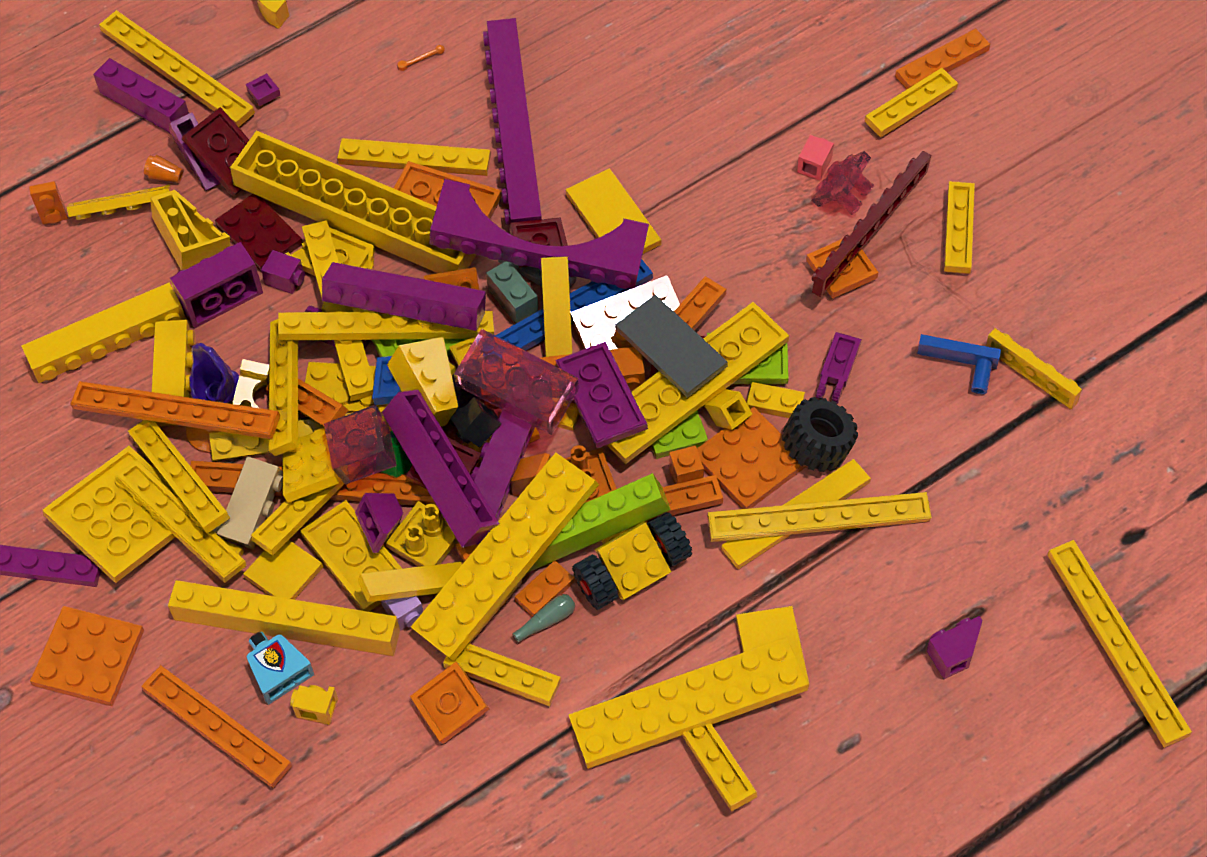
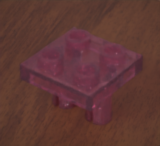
M863 151L856 155L851 154L841 162L835 161L828 168L827 172L829 174L817 185L815 189L817 192L811 201L818 207L831 201H837L849 214H855L860 209V206H862V202L850 190L854 187L864 197L874 187V184L862 174L871 157Z

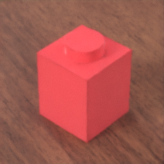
M810 135L799 155L797 172L821 181L832 160L834 143L824 138Z

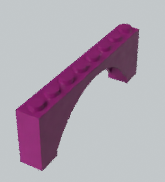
M444 179L430 229L429 244L441 249L449 248L465 254H476L492 260L508 261L515 265H526L539 268L540 270L541 258L568 257L569 277H580L596 283L603 282L616 285L619 288L633 289L636 286L649 224L623 218V223L613 231L589 242L569 246L535 244L517 238L493 223L474 201L470 193V184Z

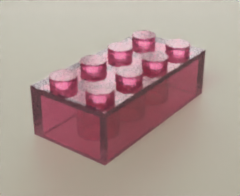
M484 329L480 330L454 373L456 386L551 435L579 390L578 378Z

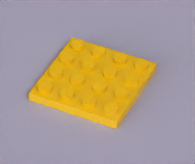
M130 446L123 449L42 510L44 516L115 583L175 538L161 522L116 481L115 475L138 460L177 497L159 472Z

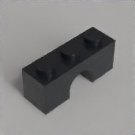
M457 369L452 375L458 408L449 421L457 428L458 432L456 434L463 442L467 444L472 442L481 447L501 425V422L494 410L480 401L485 395L477 381Z

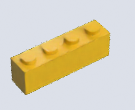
M187 320L155 322L152 392L189 397V392L191 391L189 376L190 368L193 365L191 346L196 344L195 331L190 330ZM155 422L158 426L175 425L162 422Z

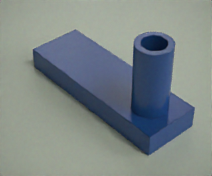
M921 334L917 354L976 365L971 391L976 394H986L991 369H997L1001 349Z

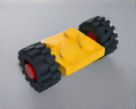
M665 512L647 524L642 522L596 548L595 551L599 559L596 555L592 554L574 564L572 571L577 579L578 586L581 587V591L586 595L588 602L596 610H599L618 599V595L620 599L624 600L671 573L669 566L673 567L692 555V547L689 545L690 541L686 538L685 531H682L680 523H677L676 518L671 513Z

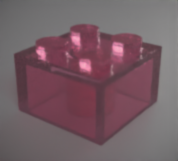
M376 405L324 423L332 469L345 484L397 466L388 423Z

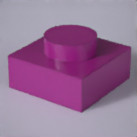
M267 73L246 84L247 91L259 106L281 95L279 88Z

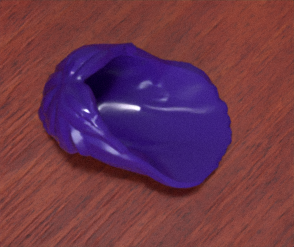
M203 343L193 345L191 348L193 365L191 375L189 376L192 397L222 403L231 402L235 395L239 374L231 370L212 347L206 346Z

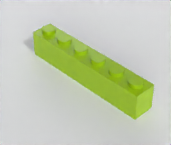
M652 473L584 503L528 572L671 510L662 485Z

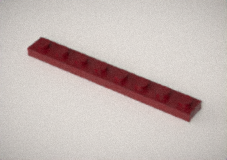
M922 151L916 159L912 158L907 165L906 171L903 174L899 173L893 186L890 189L886 188L880 201L870 206L863 220L859 219L851 235L847 234L844 236L838 250L831 251L823 267L819 266L812 276V281H814L813 294L822 297L926 175L932 155Z

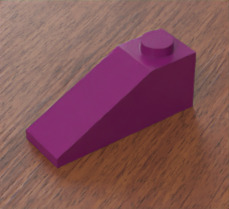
M189 113L169 124V131L182 155L205 191L221 183L182 140V137L198 125L194 114Z

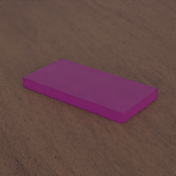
M606 341L556 360V366L596 448L648 429L647 422Z

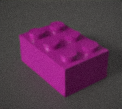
M241 242L229 246L216 255L205 258L200 263L186 270H181L176 275L170 277L183 312L194 329L263 294L256 265Z

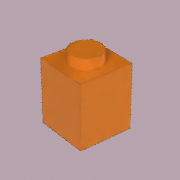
M696 445L669 452V469L674 484L704 478V467Z

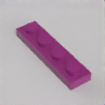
M0 545V575L97 587L102 570L86 555Z

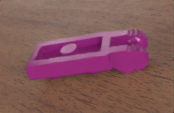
M838 332L835 333L820 375L816 398H823L827 382L837 385L833 391L832 400L837 402V404L839 403L862 339Z

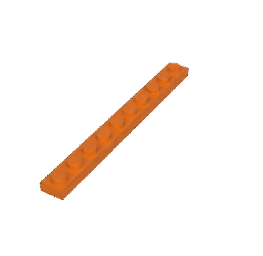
M191 460L190 466L210 491L233 493L244 464ZM356 472L330 498V500L360 502L365 493H394L398 503L401 505H416L418 501L424 505H436L428 490L407 480L406 475L396 478L388 474ZM283 486L279 492L275 493V496H283Z

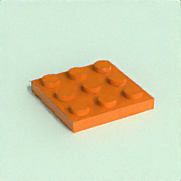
M755 407L750 409L752 415L733 430L724 428L697 448L704 470L710 476H717L719 486L742 509L753 508L807 467L806 465L801 466L798 464L797 459H792L789 456L790 451L784 448L785 442L782 441V434Z
M63 606L30 682L35 687L113 706L144 629L141 625Z

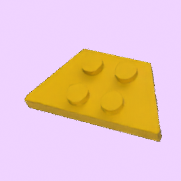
M329 227L340 264L374 270V245ZM306 241L302 243V248L294 253H285L286 255L301 259L303 271L315 276Z

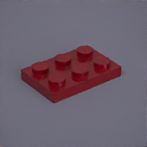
M220 107L182 137V140L233 197L242 189L234 186L230 167L249 139Z
M255 194L250 195L215 219L216 226L223 233L225 232L229 235L230 240L234 244L242 243L260 271L272 250L283 254L291 253L303 243L302 238L260 196Z

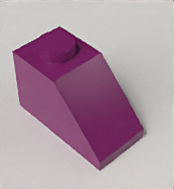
M365 493L355 511L373 553L380 551L402 519V507L399 505L394 493Z

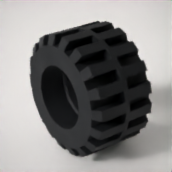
M811 397L809 400L805 399L796 406L786 423L782 435V441L785 442L784 448L790 451L789 456L792 459H797L798 464L801 466L806 465L808 469L813 471L818 469L819 472H825L826 469L829 471L835 470L836 467L842 465L858 438L857 424L852 422L854 418L851 414H847V409L836 405L837 402L833 400L829 402L826 398L822 397L819 400L816 397Z

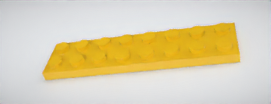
M752 302L703 338L728 362V367L688 398L662 373H656L631 392L647 422L648 429L607 444V446L627 464L789 341V335L759 306Z
M555 452L498 521L499 525L491 529L412 624L411 628L454 662L599 486L597 481Z
M786 637L568 714L586 766L589 769L683 735L684 732L689 731L690 733L695 728L701 726L704 728L707 724H715L808 690V684Z

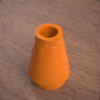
M150 155L146 160L144 174L148 175L149 179L180 183L183 177V168L159 155L155 157Z

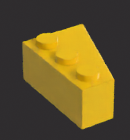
M176 190L151 197L152 218L181 270H186L200 263L203 259L210 258L230 246V236L225 232L221 233L215 228L209 218L205 219L197 212V208Z
M444 337L399 345L387 364L402 392L419 390L441 427L446 426L457 410L458 403Z

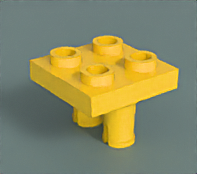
M418 501L386 541V546L388 549L421 567L441 564L458 540L443 515L439 513L438 506L435 504L424 505Z

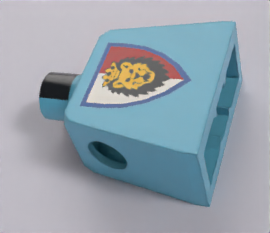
M258 632L249 639V643L254 650L248 653L246 657L268 705L314 676L309 660L281 634L268 640L263 632Z

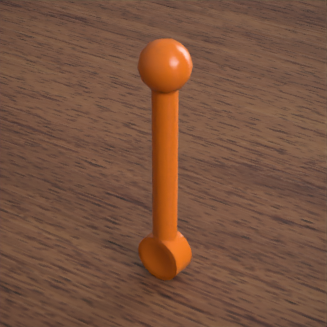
M437 45L434 50L411 60H401L397 64L398 69L405 71L411 64L434 54H443L445 48L443 45Z

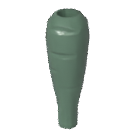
M567 594L558 595L540 609L525 625L512 633L513 637L519 643L526 637L560 622L573 613L575 609L574 601Z

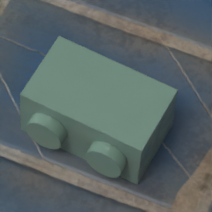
M505 261L486 272L488 291L515 324L539 311L536 293L510 262Z

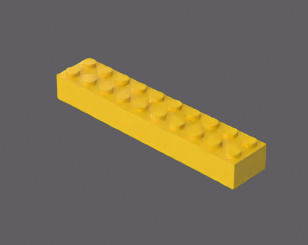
M257 130L230 167L234 186L318 222L327 220L328 225L336 230L434 272L443 273L467 269L476 254H465L449 248L441 249L429 244L430 229L436 206Z

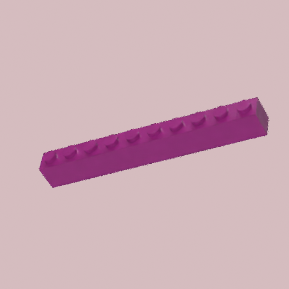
M516 18L487 21L488 31H483L484 46L490 47V50H485L487 65H492V69L487 70L489 84H494V88L490 89L491 104L496 103L497 108H492L494 123H499V128H494L496 143H501L502 148H497L498 163H504V168H499L501 184L506 183V188L502 189L503 204H509V209H504L506 225H509L512 222L540 220L542 216Z

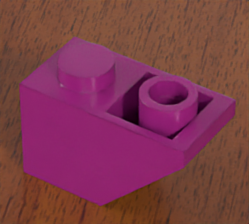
M980 616L972 620L970 618L963 619L954 628L948 631H937L930 637L927 653L943 679L969 668L983 621Z

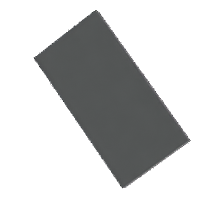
M656 295L615 324V330L687 398L728 367V362Z

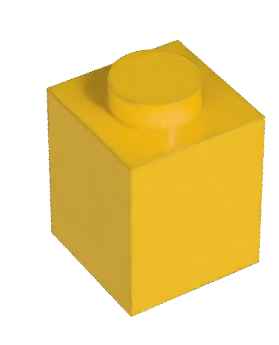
M725 389L705 404L717 427L733 430L752 415L750 408L739 391Z

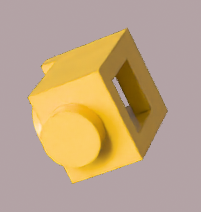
M299 685L298 690L295 689L292 693L290 705L293 707L296 718L330 725L338 697L335 687L329 686L328 691H325L322 687L316 685H309V687Z

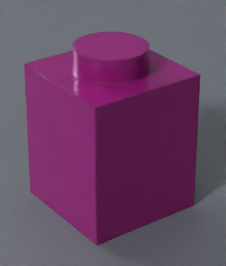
M272 250L261 269L265 285L291 294L294 293L297 286L303 283L305 278L301 259Z

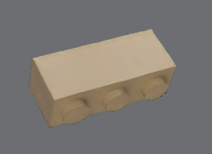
M247 456L226 509L230 519L222 523L217 532L223 540L254 550L256 543L252 541L251 534L265 521L266 517L268 518L272 514L274 509L273 498L275 493L279 492L283 486V472L278 466Z

